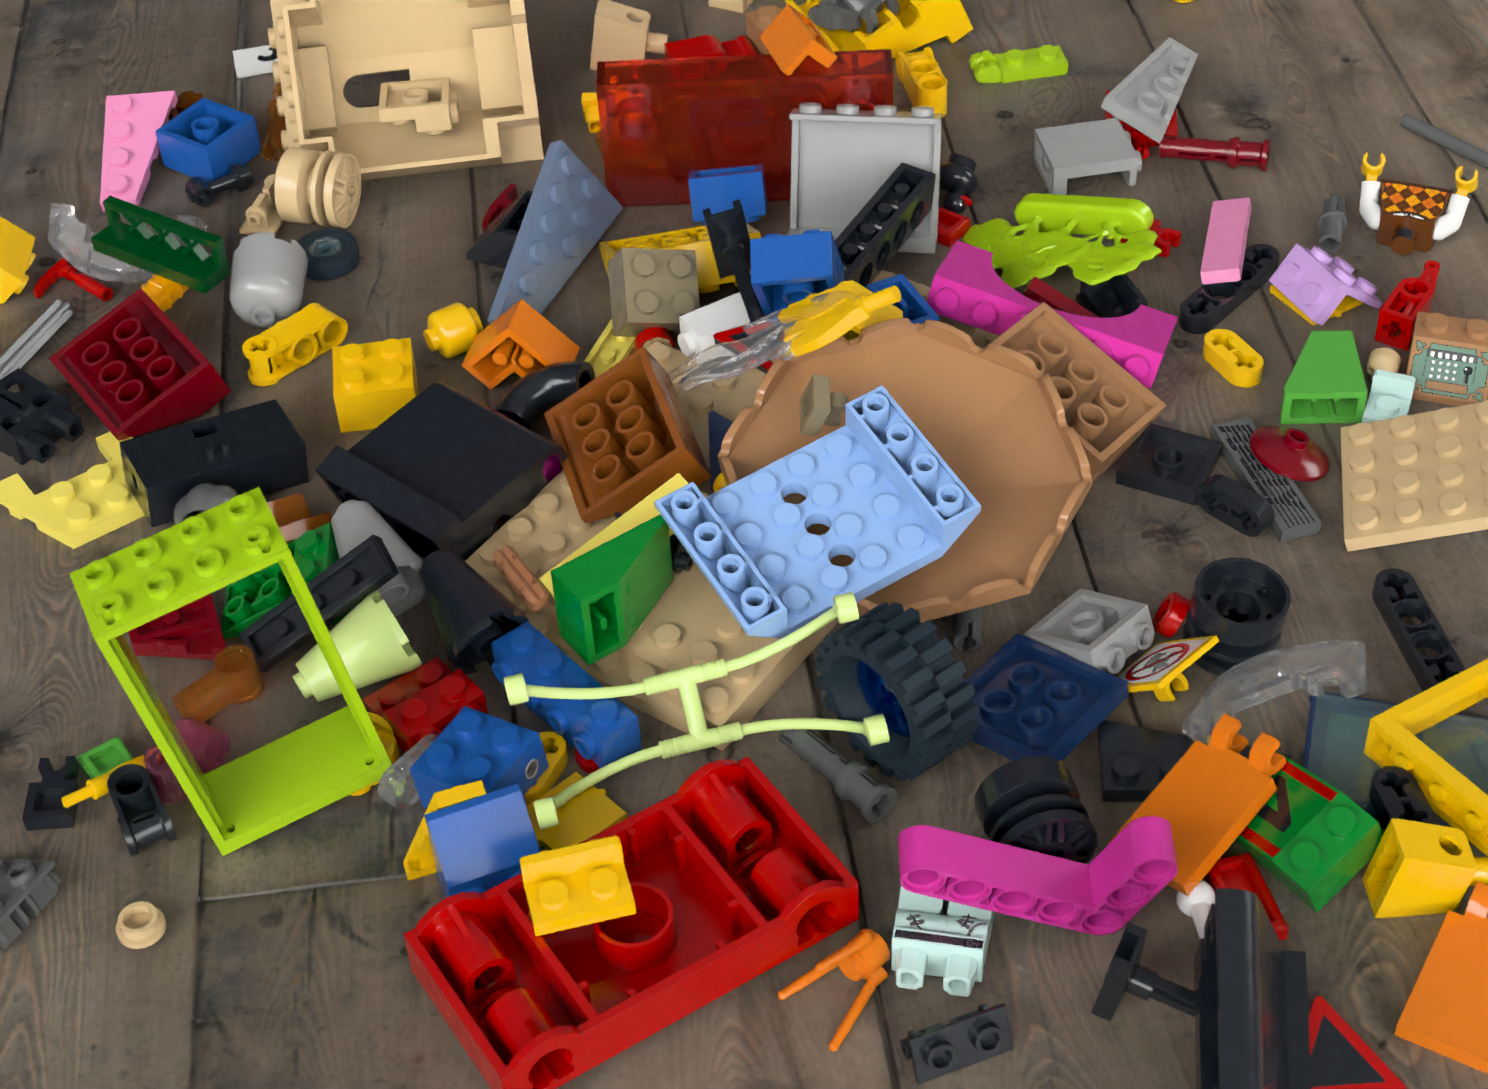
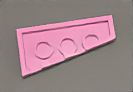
M175 91L106 96L100 205L103 212H105L103 200L110 195L140 206L151 176L149 169L153 159H157L160 151L155 131L170 121V111L175 109L178 101Z

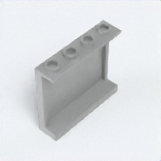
M800 103L799 108H794L790 113V120H792L790 229L787 235L802 234L807 230L818 229L824 232L831 231L834 240H836L903 162L935 173L936 176L932 210L898 252L935 253L938 236L942 113H934V108L928 106L912 107L911 112H896L897 107L893 105L874 106V111L859 110V105L838 104L836 110L822 109V104Z

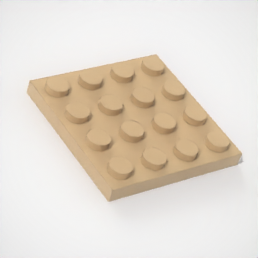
M1488 400L1341 427L1344 541L1348 552L1488 529Z

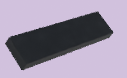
M371 535L306 585L327 627L360 603L366 596L397 576L399 571L382 538ZM294 594L239 634L256 670L262 672L272 668L314 637Z

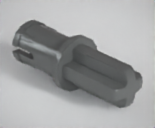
M1337 193L1331 194L1329 199L1324 200L1323 213L1319 216L1317 224L1320 230L1318 247L1328 254L1340 251L1342 248V235L1348 225L1345 215L1346 199L1339 198Z

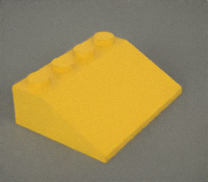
M747 224L750 239L761 238L760 232ZM703 225L599 242V250L608 279V262L622 247L695 250L699 293L720 290L719 284L734 282V286L738 287L734 275L720 279L707 228Z

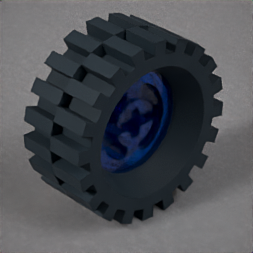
M885 602L860 616L859 620L850 622L823 639L824 642L819 644L816 651L820 656L815 659V669L821 672L822 675L816 679L819 689L827 693V697L823 699L827 710H834L838 719L863 722V718L878 714L884 715L889 732V742L870 746L867 737L862 733L847 732L851 737L848 744L855 752L861 749L865 753L864 761L871 767L879 763L882 774L888 777L895 774L897 780L905 781L908 778L912 780L972 740L973 737L971 735L978 728V723L973 719L979 715V709L977 704L970 701V698L976 694L973 683L965 682L962 676L963 673L967 672V669L962 660L955 662L951 656L950 651L954 647L948 639L945 638L940 641L935 635L937 627L930 620L922 624L920 622V613L913 608L904 611L901 603L893 602L888 605Z

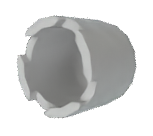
M273 232L253 233L240 240V246L234 251L232 258L229 297L234 312L244 322L255 327L271 328L277 322L299 311L304 291L308 259L305 250L297 241L292 239L288 243L284 240L276 239Z

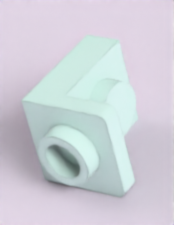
M1379 369L1375 370L1362 423L1408 415L1416 381L1415 377Z

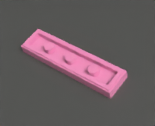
M1250 197L1213 201L1200 270L1202 284L1241 280L1252 209Z

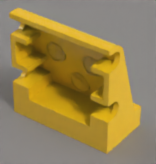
M793 0L784 1L786 5H791L809 18L808 12L810 8L819 4L821 0H807L799 6ZM898 0L899 13L896 15L882 3L883 9L877 13L879 28L872 34L867 32L866 22L862 18L863 25L853 32L844 29L831 31L816 25L837 55V59L848 71L853 73L864 71L895 58L897 51L906 53L942 37H945L953 44L973 30L960 0Z

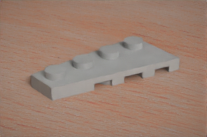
M1169 37L1105 96L1101 108L1160 144L1198 54Z

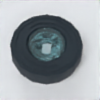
M339 228L315 230L305 234L297 241L305 250L308 259L306 278L312 280L327 281L338 279L353 271L360 261V252L356 238L350 232Z

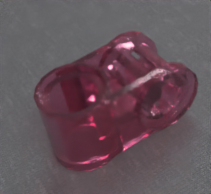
M189 716L183 717L176 722V728L203 774L218 768L223 763L230 748V737L227 733ZM157 744L150 747L144 754V764L147 771L153 776L152 782L159 799L163 800L164 803L182 801L187 795Z

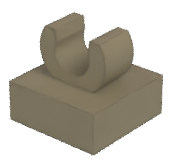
M813 374L800 398V434L817 437L823 424L828 426H839L841 424V412L845 413V404L848 403V396L838 392L830 393V377Z

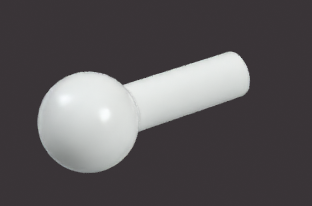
M1201 880L1189 896L1178 891L1176 902L1178 908L1184 914L1193 918L1199 938H1204L1205 922L1211 904H1215V891L1207 882Z

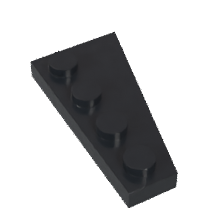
M1103 720L1097 726L1103 802H1144L1196 740L1206 745L1210 743V740ZM1245 747L1239 754L1249 759L1251 747ZM1283 754L1284 756L1291 759V755Z

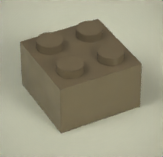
M622 247L608 262L613 336L636 337L646 328L663 327L669 330L672 338H678V335L681 334L679 317L700 308L695 250Z

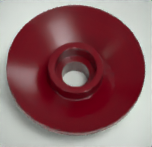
M1264 426L1256 429L1250 437L1249 446L1257 460L1271 471L1283 477L1296 481L1313 482L1322 479L1329 470L1330 463L1326 453L1305 432L1299 429Z

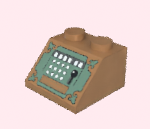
M1417 312L1406 375L1413 376L1416 379L1412 399L1453 406H1463L1487 400V321L1446 316L1441 313Z

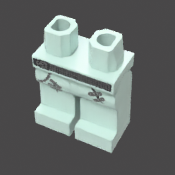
M901 886L892 935V970L896 974V985L900 988L917 990L923 987L925 975L944 977L943 990L947 991L950 995L968 997L974 983H982L995 912L949 901L947 915H944L946 900L913 893Z

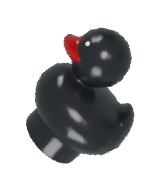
M950 154L948 161L940 165L939 192L942 190L949 192L943 201L944 208L957 214L963 213L968 206L973 205L972 200L966 195L974 193L978 185V180L974 173L977 166L976 162L961 154Z

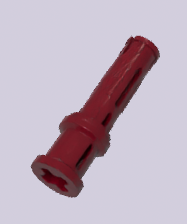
M1164 135L1159 146V158L1214 161L1226 163L1232 169H1236L1239 165L1259 167L1260 171L1267 172L1271 140L1264 139L1263 142L1241 141L1240 137H1233L1229 141Z

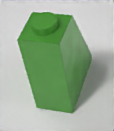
M1352 330L1311 332L1284 387L1279 417L1280 424L1362 423L1368 391Z

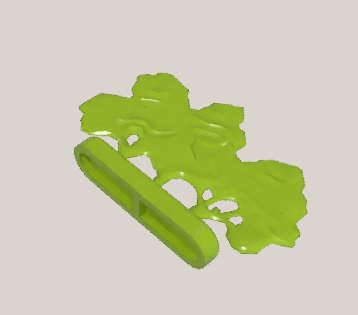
M1030 193L1022 197L1015 208V218L1020 225L1011 226L1006 219L996 218L981 225L971 226L962 238L969 245L992 252L991 261L993 268H1001L1003 270L1000 278L1013 289L1026 285L1034 276L1038 279H1043L1053 275L1057 268L1068 265L1072 268L1076 279L1095 286L1114 276L1124 275L1135 270L1142 261L1152 260L1162 251L1154 246L1158 235L1155 231L1149 230L1154 222V215L1151 209L1144 202L1130 198ZM1026 230L1022 235L1015 236L1018 232ZM1070 234H1073V235H1088V237L1078 238V237H1073V236H1071ZM1098 237L1097 241L1088 242V240ZM1114 238L1115 245L1105 247L1102 244V239L1110 240ZM1120 239H1128V241L1126 243H1121Z

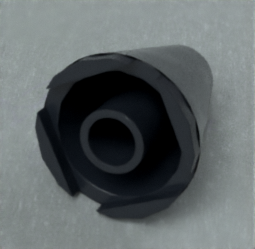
M434 551L422 561L418 577L449 663L454 670L460 669L465 674L478 672L474 665L485 660L489 666H492V663L495 661L491 643L527 621L530 623L529 619L519 607L454 551Z

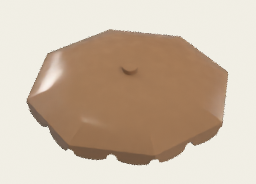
M908 318L882 321L862 329L855 339L846 340L842 335L815 351L797 357L792 352L784 359L780 356L773 363L757 389L753 405L742 409L723 438L721 450L718 454V462L727 486L846 425L845 413L841 412V424L839 426L823 424L817 437L800 434V398L812 375L816 374L830 377V393H843L848 396V402L883 385L981 505V512L942 557L857 602L859 617L879 604L887 602L890 605L896 602L903 605L904 611L909 608L920 613V622L922 623L927 620L941 618L1031 593L1093 483L1090 464L1085 450L1073 427L1068 428L1062 401L1048 373L1044 375L1036 367L1032 359L1010 348L996 344H989L986 348H980L974 344L971 336L949 324L929 319L925 320L923 324H914ZM792 493L785 496L783 500L786 503L799 504L806 497L799 493ZM813 524L807 528V532L816 535H823L830 530L828 526L823 524ZM837 555L830 560L833 565L841 567L848 566L854 561L847 555Z

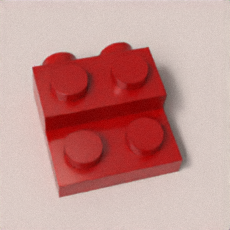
M437 656L362 699L367 712L381 716L390 724L398 747L412 762L418 760L464 706L488 714L485 693L460 669L452 672Z

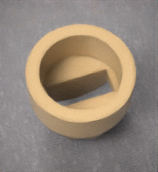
M1386 347L1374 349L1367 361L1368 375L1373 379L1374 372L1378 369L1398 373L1401 365L1400 355L1393 349Z

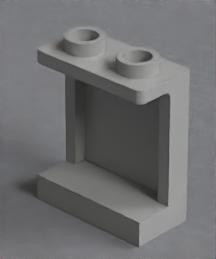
M1118 118L1035 129L1033 159L1050 194L1067 195V179L1121 172L1128 186L1136 185L1137 172H1140L1142 169L1141 155L1138 150H1134L1128 131H1124Z

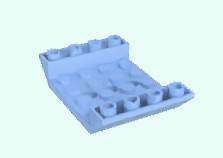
M883 385L845 404V426L715 493L704 497L695 483L691 482L654 501L658 512L747 636L783 638L831 609L834 604L833 596L853 592L856 603L942 557L981 512L979 502ZM792 493H799L806 497L799 504L786 503L783 500L785 496ZM813 524H823L830 529L823 535L807 532V528ZM837 555H847L854 560L845 567L833 565L830 562Z

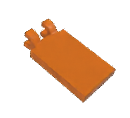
M1225 713L1214 726L1210 743L1206 745L1196 740L1109 841L1110 843L1135 819L1147 816L1166 819L1171 824L1178 873L1167 885L1186 896L1190 895L1192 890L1200 883L1276 792L1277 788L1271 776L1279 772L1287 763L1285 756L1275 752L1280 746L1279 740L1264 732L1259 735L1252 745L1249 759L1240 755L1239 753L1248 745V740L1237 733L1242 727L1240 720Z
M1477 881L1464 916L1448 910L1398 1020L1394 1035L1488 1074V885Z

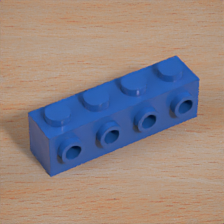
M528 621L491 643L495 661L492 663V670L503 686H505L503 677L523 673L525 683L528 685L563 688L603 687ZM529 697V701L524 702L555 733L561 735L574 749L576 747L584 759H592L597 763L599 769L642 750L638 716L617 698L576 700Z

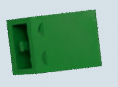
M661 514L551 570L559 635L588 665L626 646L673 581L669 526Z
M331 522L315 530H309L287 544L306 584L339 560ZM278 562L226 586L221 626L224 638L240 637L239 634L293 594ZM351 609L344 615L339 617L337 620H335L333 623H331L329 626L341 621L348 613L351 612Z

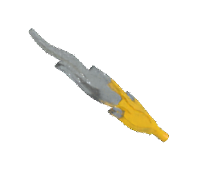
M894 285L869 295L866 291L857 293L837 291L818 295L811 299L814 306H794L770 313L743 327V330L749 337L710 346L668 372L673 384L679 382L684 390H688L701 383L738 376L762 365L768 360L774 363L779 357L787 361L807 354L836 340L857 324L870 318L875 310L900 302V290Z

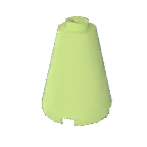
M378 590L366 596L329 631L356 689L408 673L423 665ZM317 643L295 664L299 672L292 677L306 699L314 695L317 701L320 702L342 693Z

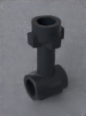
M237 163L230 166L229 174L205 182L201 177L189 179L186 183L185 193L191 203L195 202L200 207H207L214 202L215 194L235 186L239 192L247 190V186L254 184V180L247 164L240 166Z

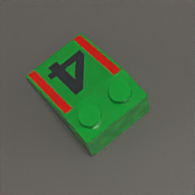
M1285 756L1287 763L1279 772L1271 776L1277 788L1276 792L1235 839V842L1247 853L1250 852L1258 863L1314 912L1318 913L1372 859L1383 834L1379 822L1342 791Z

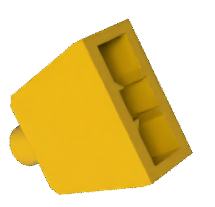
M1391 818L1362 878L1374 918L1448 913V910H1456L1469 886L1475 887L1477 881L1488 885V857H1474L1466 834L1459 828Z

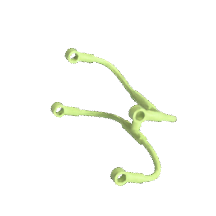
M853 592L833 596L834 604L831 609L796 631L756 651L727 661L721 658L653 675L652 677H644L643 681L611 687L563 688L528 685L525 683L523 673L503 677L510 706L528 702L529 697L576 700L607 699L646 693L649 696L678 688L690 733L659 741L657 746L643 749L618 759L580 779L555 797L551 796L533 801L540 830L559 825L557 809L581 792L620 771L657 757H662V759L675 757L680 754L683 755L742 740L745 735L778 730L814 729L862 733L867 737L870 746L889 742V732L883 714L863 718V722L828 718H783L745 724L735 722L707 729L697 688L698 683L722 678L723 676L726 677L728 672L771 657L807 638L835 619H838L840 624L859 620L858 608Z

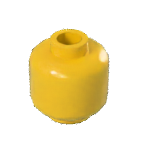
M456 302L432 312L427 319L428 329L423 331V335L432 352L438 350L443 357L451 359L468 352L475 336L483 330L479 315L473 307L467 308L464 304Z

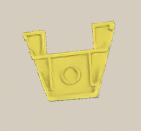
M111 432L96 437L100 452L109 462L92 466L87 472L67 481L57 482L39 494L34 495L18 473L0 481V504L9 509L10 515L19 520L26 518L36 523L38 530L72 549L145 516L125 481L119 444L121 441H118ZM134 437L127 438V439H124V440H121V441L129 440V439H132V438H134Z

